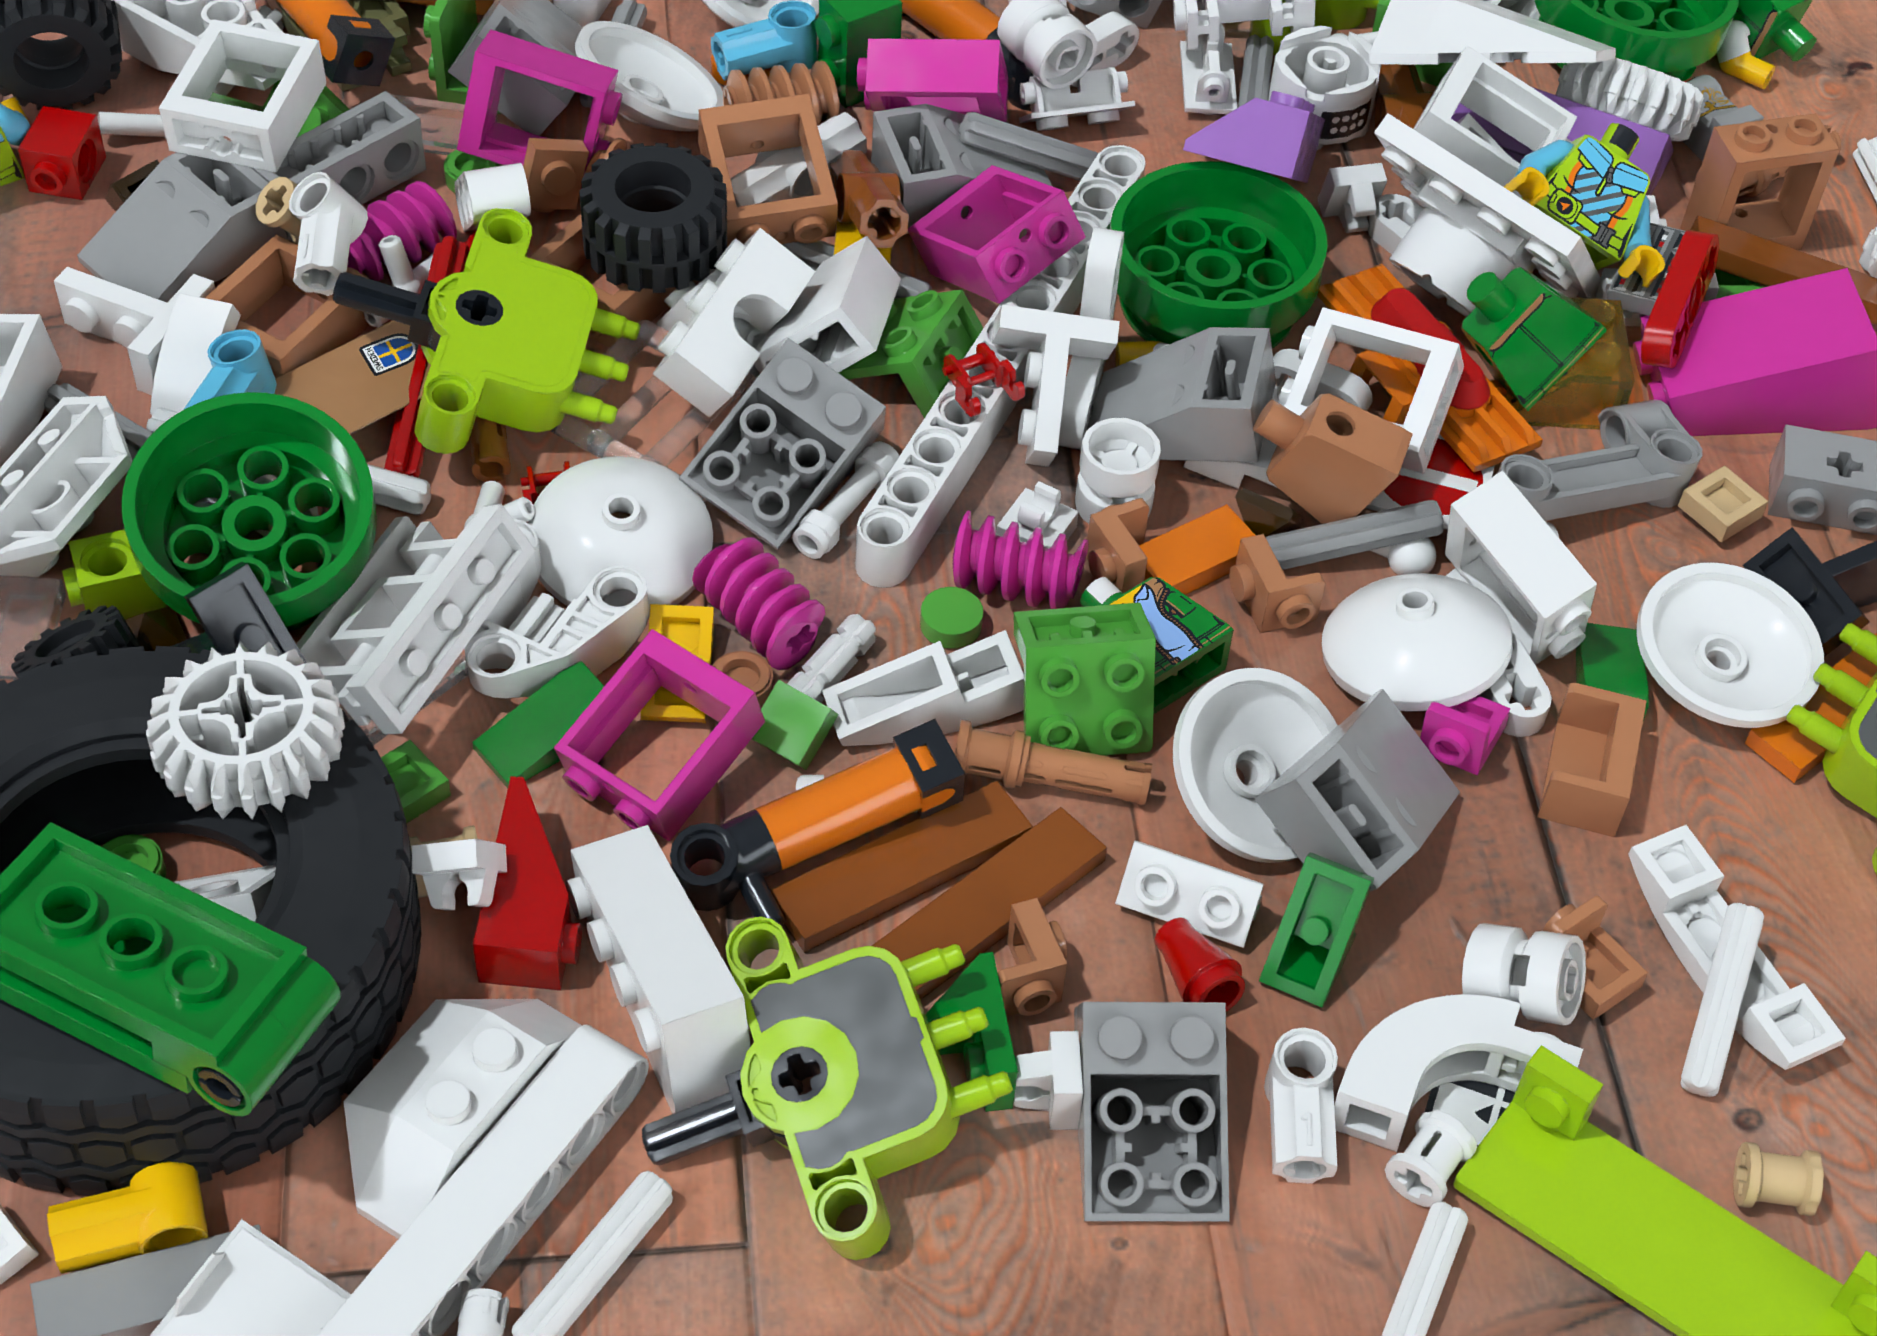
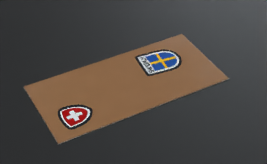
M391 321L275 378L277 385L274 394L298 399L320 409L335 419L349 434H352L409 404L408 389L419 344L407 341L410 325ZM429 363L426 366L418 400L422 397L424 384L431 366Z

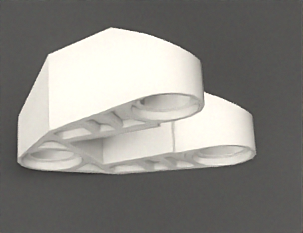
M513 519L536 551L464 648L470 683L475 690L484 695L506 699L530 697L560 672L579 661H582L595 676H598L622 658L646 628L649 618L647 584L643 575L634 568L623 565L603 569L593 577L578 599L574 598L566 610L555 605L554 597L546 593H542L540 597L533 596L529 601L538 582L541 570L538 535L534 528L525 521ZM627 589L636 594L635 600L625 606L614 607L604 602L615 591ZM494 668L507 669L502 673L495 674L483 671Z

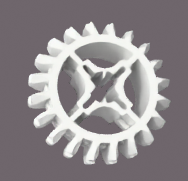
M1615 58V60L1597 63H1567L1563 65L1558 78L1557 96L1669 134L1671 141L1679 142L1688 139L1693 127H1696L1702 112L1700 108L1704 97L1698 88L1681 81L1679 78L1628 60Z
M240 641L235 653L222 656L211 647L208 662L201 665L185 660L184 677H165L164 695L152 698V708L150 710L152 719L147 721L148 729L146 730L149 747L152 750L150 755L155 771L160 773L161 778L165 779L166 785L172 791L174 797L186 796L187 801L192 804L196 812L213 803L214 810L224 819L234 807H243L244 812L253 820L258 806L271 803L282 813L286 796L293 794L308 799L309 790L311 789L310 781H328V772L331 769L330 762L340 759L341 737H343L342 730L345 729L342 709L339 708L337 690L332 686L331 680H325L324 673L319 669L317 662L304 664L296 649L287 651L278 657L277 651L269 641L258 652H249Z

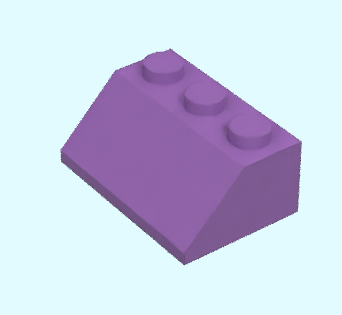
M1272 91L1270 101L1254 98L1185 140L1183 150L1308 183L1325 119L1313 113L1315 105L1309 101L1293 95Z

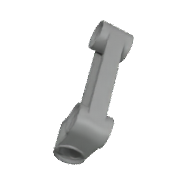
M1655 399L1603 409L1598 415L1600 435L1605 449L1544 460L1524 454H1514L1503 460L1498 471L1499 473L1503 470L1544 521L1644 502L1653 506L1668 508L1678 505L1683 491L1688 488L1702 458V447L1674 417L1669 406L1662 400Z

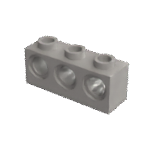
M384 91L297 137L277 173L257 168L252 169L268 182L278 177H287L297 185L312 173L323 172L328 174L362 205L426 170L420 118L391 94ZM286 231L287 240L293 242L290 233Z

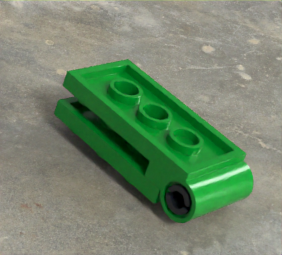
M51 822L0 875V999L187 1094L194 1088L205 1101L224 1113L240 1117L249 1115L340 1001L341 993L338 984L324 967L307 957V947Z

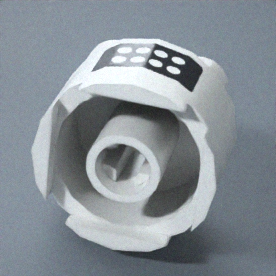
M1326 26L1301 28L1284 37L1281 41L1280 49L1275 55L1268 101H1270L1272 91H1277L1303 98L1305 101L1315 105L1313 113L1325 119L1317 150L1322 148L1323 145L1343 143L1366 135L1370 125L1381 64H1369V53L1372 45L1364 38L1352 32H1349L1348 40L1331 36L1332 27Z

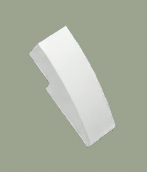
M1006 630L949 654H946L941 641H938L823 689L822 692L827 707L839 714L834 722V727L842 746L879 745L893 743L894 736L933 719H936L943 734L959 731L961 719L971 721L972 727L1023 711L1024 671Z

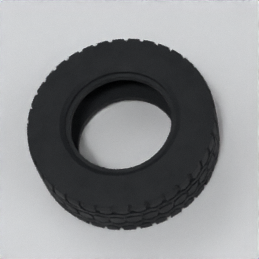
M144 646L109 649L108 655L98 656L95 651L63 658V664L51 667L49 662L16 674L18 679L9 683L5 680L0 681V875L50 822L98 846L119 836L150 833L193 834L227 843L245 852L262 866L276 864L275 877L270 894L255 922L307 947V957L319 963L331 974L338 984L341 993L338 1004L251 1113L241 1117L224 1113L213 1107L194 1088L187 1094L0 999V1177L14 1183L21 1177L28 1187L63 1194L66 1187L71 1188L75 1195L92 1196L129 1187L131 1179L142 1169L157 1163L171 1161L192 1165L198 1172L199 1184L213 1180V1173L224 1170L225 1174L228 1175L259 1162V1154L267 1150L273 1155L302 1137L303 1128L309 1123L315 1128L341 1106V1096L344 1093L350 1095L373 1069V1058L381 1059L396 1034L397 1022H402L412 995L413 983L415 984L422 935L420 902L418 899L416 875L412 872L410 838L406 829L407 824L399 793L378 751L375 750L370 739L354 720L349 721L345 711L342 710L345 729L342 730L340 759L330 762L331 769L328 772V781H310L311 789L309 790L308 799L293 794L286 796L282 813L271 803L260 805L253 820L244 812L243 807H234L222 819L218 812L214 810L213 803L196 812L192 804L187 801L186 796L174 797L172 791L167 787L165 779L161 778L160 773L155 771L150 755L152 750L149 747L146 730L148 729L147 721L152 719L150 714L152 698L164 695L165 677H184L185 660L202 665L208 662L211 650L202 649L200 654L192 653L190 647L156 646L155 651H145ZM218 652L222 656L228 655L227 653Z

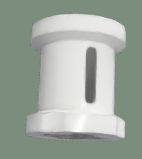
M1439 1110L1421 1114L1415 1125L1416 1136L1404 1153L1393 1155L1385 1167L1386 1177L1392 1187L1404 1198L1423 1207H1431L1434 1203L1443 1201L1448 1191L1446 1186L1447 1180L1458 1164L1471 1159L1477 1149L1476 1139L1467 1130L1465 1125L1452 1115Z

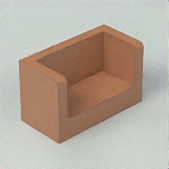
M1579 683L1569 684L1556 720L1537 818L1615 837L1630 800L1647 700Z

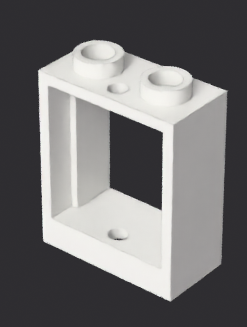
M212 19L159 107L169 151L277 173L327 83L319 40ZM226 69L281 80L263 112L208 101ZM223 136L230 138L232 141L225 139Z
M1467 45L1440 81L1413 130L1504 187L1515 177L1520 163L1452 120L1451 117L1459 103L1533 151L1556 140L1572 142L1567 136L1577 117ZM1516 190L1512 192L1521 198L1520 193H1518Z
M1322 307L1316 325H1309L1303 333L1299 346V359L1302 362L1295 379L1288 378L1284 383L1278 403L1299 416L1312 403L1335 341L1426 365L1402 427L1413 435L1401 467L1424 474L1464 369L1459 343Z
M1503 470L1452 503L1445 549L1446 557L1468 584L1488 594L1501 606L1508 617L1512 633L1522 642L1534 664H1538L1551 654L1556 659L1562 658L1577 648L1586 637L1584 632L1588 618L1592 613L1591 606L1597 583Z

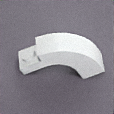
M1463 994L1435 997L1416 1002L1382 1020L1364 1037L1354 1051L1344 1073L1334 1105L1335 1129L1338 1132L1397 1152L1411 1110L1419 1099L1433 1088L1449 1082L1468 1080L1485 1082L1516 1092L1527 1063L1541 1045L1577 1068L1583 1049L1564 1043L1549 1033L1532 1032L1514 1026L1521 1003L1507 999Z

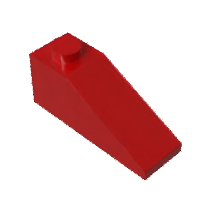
M511 776L496 843L506 845L507 872L497 874L492 903L488 907H481L473 941L478 983L561 991L566 964L577 965L579 960L582 925L581 923L571 922L569 894L524 777Z

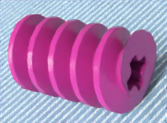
M420 181L407 185L405 191L397 190L389 194L386 201L377 200L369 204L366 227L361 235L350 244L347 267L353 268L361 274L363 271L371 280L377 282L382 280L384 272L381 262L385 266L386 264L380 251L379 243L384 237L390 235L401 238L408 260L411 263L420 261L422 257L420 244L426 251L432 254L434 253L435 245L440 242L439 234L442 238L445 236L457 238L456 223L451 210L435 189Z
M967 510L961 521L953 552L954 583L956 587L966 589L977 574L978 590L981 594L990 595L1001 580V591L1004 600L1014 601L1022 588L1025 587V597L1028 606L1037 607L1048 592L1051 609L1065 608L1069 601L1074 599L1080 584L1087 558L1089 540L1084 539L1076 552L1070 554L1068 553L1066 534L1060 533L1052 546L1046 548L1044 547L1042 528L1036 527L1028 540L1022 542L1020 541L1018 522L1012 521L1003 536L996 535L994 516L988 515L979 530L972 529L971 510Z
M749 537L743 538L734 544L718 546L706 554L694 568L692 577L694 588L706 595L707 601L712 606L721 610L723 618L736 626L738 633L752 643L753 649L757 653L767 657L771 667L776 670H788L809 653L815 643L818 628L825 617V606L816 599L810 600L809 590L801 584H794V575L785 568L779 569L778 559L769 552L764 553L763 544L759 540Z

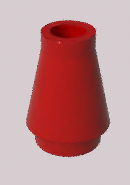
M1186 918L1172 919L1158 930L1154 940L1155 945L1164 956L1183 1002H1226V1012L1236 1005L1245 991V981L1241 977L1242 967L1239 962L1194 929Z

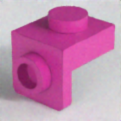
M1476 696L1451 707L1432 702L1425 712L1420 739L1435 759L1478 776L1507 726L1511 708L1481 696Z

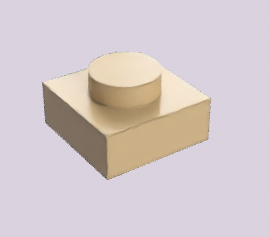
M1724 465L1683 491L1678 507L1716 539L1723 542L1762 518L1768 501Z

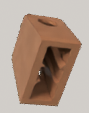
M1329 393L1320 394L1300 416L1272 399L1263 408L1253 426V431L1277 445L1266 471L1268 480L1322 524L1356 517L1399 476L1413 435L1408 430Z

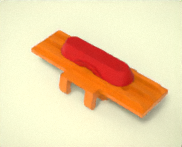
M1383 264L1320 286L1317 296L1331 310L1459 343L1464 369L1439 434L1473 472L1502 463L1508 456L1524 454L1541 447L1543 439L1505 398L1506 389L1498 380H1489L1484 375L1481 367L1466 352L1464 346L1453 335V331L1448 325L1442 321L1438 322L1417 297L1409 290H1406ZM1365 349L1366 351L1356 355L1349 372L1362 378L1368 386L1370 379L1374 376L1392 396L1383 419L1403 425L1426 365Z

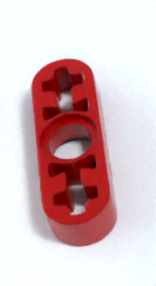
M1687 230L1684 233L1644 330L1641 346V361L1643 364L1670 369L1676 367L1715 272L1719 253V237L1717 234Z

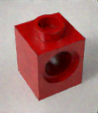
M47 106L42 107L18 147L29 192L83 200L106 159L97 114Z

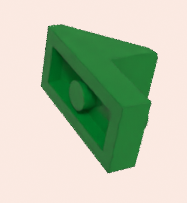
M1310 852L1305 858L1259 982L1323 1008L1355 940L1356 933L1354 930L1375 878Z
M993 952L979 953L929 1009L926 1017L929 1023L960 1010L965 1012L976 1007L984 1009L989 1023L986 1029L973 1033L971 1038L940 1049L939 1053L940 1055L964 1053L967 1081L983 1075L991 1076L1001 1071L1007 1072L1013 1087L1012 1092L997 1098L995 1103L984 1106L985 1112L1013 1109L1018 1070Z

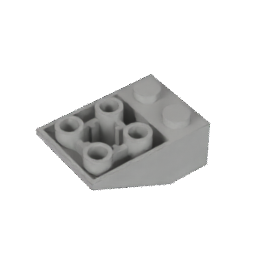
M495 0L448 72L464 85L469 86L475 51L490 29L577 57L575 42L583 27L549 0ZM505 69L498 111L524 131L540 136L568 105L576 91Z
M930 104L873 112L871 163L876 165L880 173H896L898 175L900 202L909 214L908 228L991 165L1050 186L1052 184L1044 169L963 144L960 141L958 130L965 114ZM967 206L961 210L962 218L968 214L969 209Z
M176 152L164 158L77 256L79 262L97 278L168 303L193 274L210 279L215 283L237 270L273 236L277 234L287 239L286 231L281 227H268L258 220L256 216V203L261 191L269 182L251 167Z
M1210 327L1103 372L1087 430L1095 423L1109 418H1128L1141 422L1153 430L1160 441V460L1258 462L1263 436L1253 431V426L1263 408L1272 400L1276 385L1270 329Z
M788 338L681 474L679 480L778 551L799 527V522L811 509H817L854 469L855 459L865 448L870 447L883 431L886 406Z
M1381 689L1260 793L1255 800L1303 864L1306 856L1312 852L1374 877L1375 879L1370 891L1379 888L1421 848L1460 791L1385 690Z
M1082 1002L1074 1008V1031H1079L1083 1085L1078 1139L1084 1221H1230L1226 1002Z

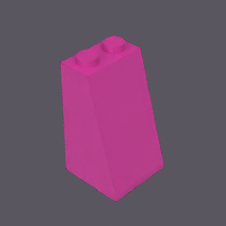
M1848 268L1702 302L1679 361L1674 369L1643 364L1641 361L1642 340L1633 342V352L1640 375L1649 374L1652 382L1647 383L1649 400L1657 399L1666 403L1674 417L1691 436L1782 433L1786 424L1820 431L1868 430L1877 428V335ZM1648 315L1640 317L1642 339L1649 319Z

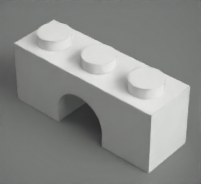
M761 228L744 244L736 238L731 242L715 264V267L722 272L715 284L707 279L686 307L694 313L689 322L685 325L680 320L677 321L658 346V349L665 356L653 372V375L709 418L735 394L761 354L742 339L736 330L733 317L749 322L765 335L790 311L816 272Z

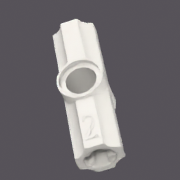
M843 112L818 125L828 168L829 164L836 162L845 150L863 151L864 154L866 153L867 138L862 133L858 121L848 113ZM802 146L760 152L756 157L754 165L730 178L737 207L814 195Z

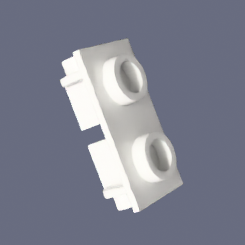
M1219 24V41L1209 42L1208 34H1199L1198 49L1191 50L1187 49L1186 41H1180L1184 112L1206 115L1229 114L1238 108L1232 43H1224L1225 29L1222 24Z
M1115 67L1086 71L1077 80V93H1071L1070 85L1061 89H1049L1035 76H1031L1029 82L1020 84L1021 102L1023 105H1031V114L1020 117L1019 121L1020 123L1036 121L1037 131L1069 127L1068 117L1087 115L1088 125L1119 121V111L1135 106V101H1121V93L1128 91L1127 74L1125 71L1117 72Z
M1135 840L1115 904L1167 922L1179 917L1186 918L1198 932L1244 948L1251 923L1255 920L1261 904V892L1264 884Z

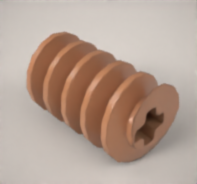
M816 61L812 66L811 73L804 63H795L791 68L790 76L784 66L774 65L770 71L769 79L762 68L754 67L749 73L748 81L741 70L734 69L728 74L726 86L723 88L724 106L809 94L817 126L821 124L823 114H828L829 118L840 115L836 82L830 67L825 61Z

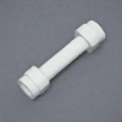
M881 441L874 442L870 447L865 448L855 459V473L821 511L811 509L799 522V527L792 535L796 548L802 554L812 559H819L824 553L830 552L840 539V526L873 488L878 490L899 458L898 452L889 444Z

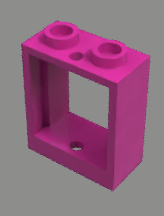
M490 29L475 51L457 150L502 165L522 163L524 165L529 138H545L495 122L505 69L593 97L583 141L589 151L585 167L586 171L593 155L598 150H608L611 142L603 140L606 125H614L622 101V93L614 91L619 70Z
M868 39L867 58H859L857 65V85L859 91H864L866 110L876 112L930 104L965 115L968 112H975L1003 122L1007 121L1008 74L1000 40Z
M991 165L908 228V232L931 275L998 304L1086 237L1063 190ZM967 206L969 209L968 214L962 218L961 210ZM1026 229L1027 234L1020 239V232Z
M652 629L556 744L554 749L566 771L562 778L576 793L589 801H594L597 796H600L615 806L613 809L615 815L632 830L648 825L650 830L670 842L762 727L765 719L754 691ZM662 686L719 723L659 798L654 801L598 765V762Z

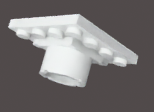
M1387 113L1374 132L1385 148L1381 156L1393 165L1391 170L1402 178L1400 183L1411 192L1409 196L1424 208L1389 258V261L1400 272L1437 299L1446 297V304L1466 317L1476 308L1467 298V289L1477 276L1485 272H1492L1502 281L1513 269L1522 267L1530 273L1536 268L1539 270L1538 273L1547 280L1545 283L1573 301L1577 295L1590 304L1594 301L1601 278L1581 236Z

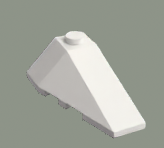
M112 0L115 1L118 12L121 50L164 72L180 74L212 19L283 33L272 19H265L256 9L255 0ZM226 69L219 82L265 91L279 79Z
M1391 0L1370 50L1369 64L1430 65L1455 62L1467 45L1494 63L1514 62V59H1521V63H1597L1615 60L1616 48L1484 0Z

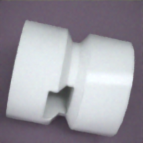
M1012 0L1003 11L998 22L997 34L1001 43L1017 59L1024 62L1026 68L1049 89H1061L1073 84L1085 74L1096 56L1098 43L1095 35L1078 18L1070 14L1068 8L1059 0Z
M1109 418L1095 423L1086 431L1082 440L1079 463L1080 472L1077 478L1075 494L1076 510L1079 511L1080 516L1085 522L1089 524L1091 514L1100 512L1110 505H1120L1138 498H1143L1149 506V517L1153 505L1155 479L1158 474L1161 455L1160 441L1152 429L1141 422L1128 418Z
M1489 923L1478 924L1471 934L1463 961V994L1485 995L1521 1003L1520 1009L1527 1020L1558 1025L1571 1024L1577 1015L1585 987L1586 953L1583 941L1577 935L1548 931H1536L1528 939L1522 928Z

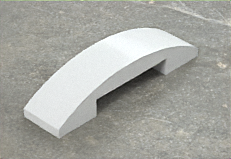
M1684 825L1632 846L1628 855L1643 894L1666 939L1694 982L1704 993L1728 905L1717 891L1724 878V874L1688 826ZM1757 945L1735 1030L1755 1049L1785 1070L1841 1046L1846 1039L1806 984L1803 983L1790 989Z

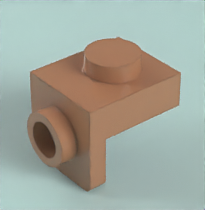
M529 138L523 168L527 179L532 210L543 213L552 212L555 209L576 210L582 185L581 181L589 154L583 140Z
M1143 498L1120 505H1110L1100 512L1090 515L1087 540H1089L1087 559L1090 571L1095 580L1100 577H1107L1123 593L1142 583L1145 578L1148 558L1139 545L1143 544L1145 540L1149 506Z
M1264 534L1242 538L1240 540L1236 565L1230 569V585L1238 602H1245L1259 632L1264 633L1282 628L1293 629L1315 621L1318 618L1326 584L1321 574L1316 572L1287 579Z
M1599 895L1594 896L1578 908L1573 904L1562 907L1548 920L1543 931L1577 935L1583 941L1586 953V977L1580 1008L1592 1020L1639 990L1648 974L1600 926L1608 904Z
M1038 898L1012 904L1007 944L1016 962V966L1005 968L998 972L1006 1017L1015 1014L1035 1015L1045 1011L1054 1003L1062 1001L1067 969L1066 941L1058 922H1048Z

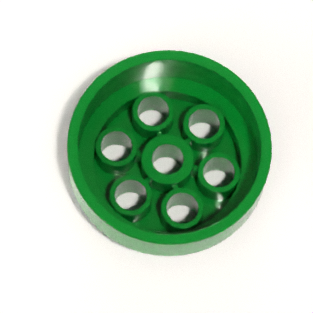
M1535 0V4L1540 13L1539 21L1616 48L1615 58L1628 60L1685 81L1692 77L1696 66L1707 62L1720 50L1737 11L1739 0ZM1556 63V64H1557L1560 68H1563V65H1566L1567 63Z
M1215 161L1187 162L1158 169L1137 180L1122 194L1113 210L1110 224L1111 230L1124 232L1117 288L1120 307L1129 325L1145 341H1160L1172 344L1210 327L1269 328L1273 349L1287 337L1294 323L1302 318L1311 308L1320 288L1328 247L1327 234L1320 215L1299 191L1279 178L1260 170L1233 163Z
M258 392L228 394L199 402L177 413L153 432L141 446L131 463L123 487L122 518L124 528L142 577L151 590L166 605L197 623L200 622L184 596L238 563L244 562L251 568L288 632L301 628L316 620L323 610L341 598L355 583L369 560L375 541L377 513L373 484L368 464L358 444L344 427L325 412L308 403L283 395ZM263 475H275L278 477L266 484L253 482ZM204 498L219 499L208 507L193 506L197 501ZM313 507H326L329 509L320 516H307L303 514ZM254 530H267L270 532L267 536L258 540L244 538L249 532ZM206 553L210 555L200 563L188 564L184 562L192 554ZM306 562L321 564L317 570L310 573L295 571L296 567Z

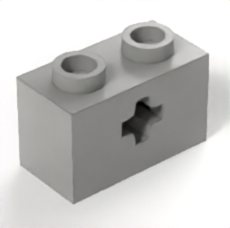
M1786 424L1769 466L1768 515L1877 535V441Z

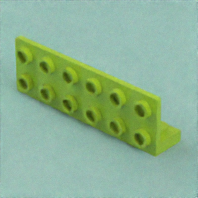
M1542 1045L1527 1063L1511 1103L1478 1145L1472 1158L1468 1159L1457 1173L1453 1185L1456 1190L1677 1336H1877L1876 1256L1865 1251L1844 1285L1588 1122L1604 1084Z

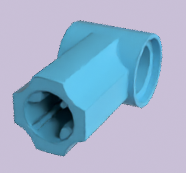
M784 1L770 9L768 19L715 33L714 36L710 37L711 51L716 62L717 71L723 80H727L728 74L734 69L741 70L744 75L749 74L754 67H760L765 70L772 68L774 65H782L787 72H791V68L795 63H804L808 69H811L818 60L815 9L810 4L802 1Z
M243 329L226 332L217 337L210 344L207 351L212 368L184 409L199 402L228 394L246 392L274 394L277 383L260 336L254 331Z

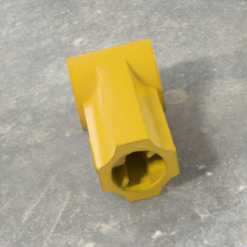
M171 1161L157 1163L136 1173L131 1179L129 1187L48 1206L47 1223L55 1261L61 1274L208 1238L198 1172L192 1165Z

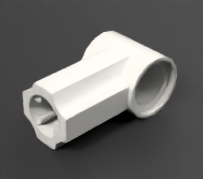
M316 172L304 178L296 186L289 201V210L301 221L293 282L306 293L315 292L330 296L333 294L339 274L347 272L350 244L361 235L366 227L368 213L364 206L328 174Z
M1305 1027L1292 1029L1284 1033L1277 1041L1266 1074L1264 1089L1266 1097L1270 1102L1272 1174L1280 1175L1290 1183L1313 1184L1317 1180L1334 1177L1337 1171L1333 1076L1338 1056L1335 1046L1327 1036L1317 1030ZM1296 1066L1304 1068L1314 1078L1305 1079L1297 1077L1287 1067Z

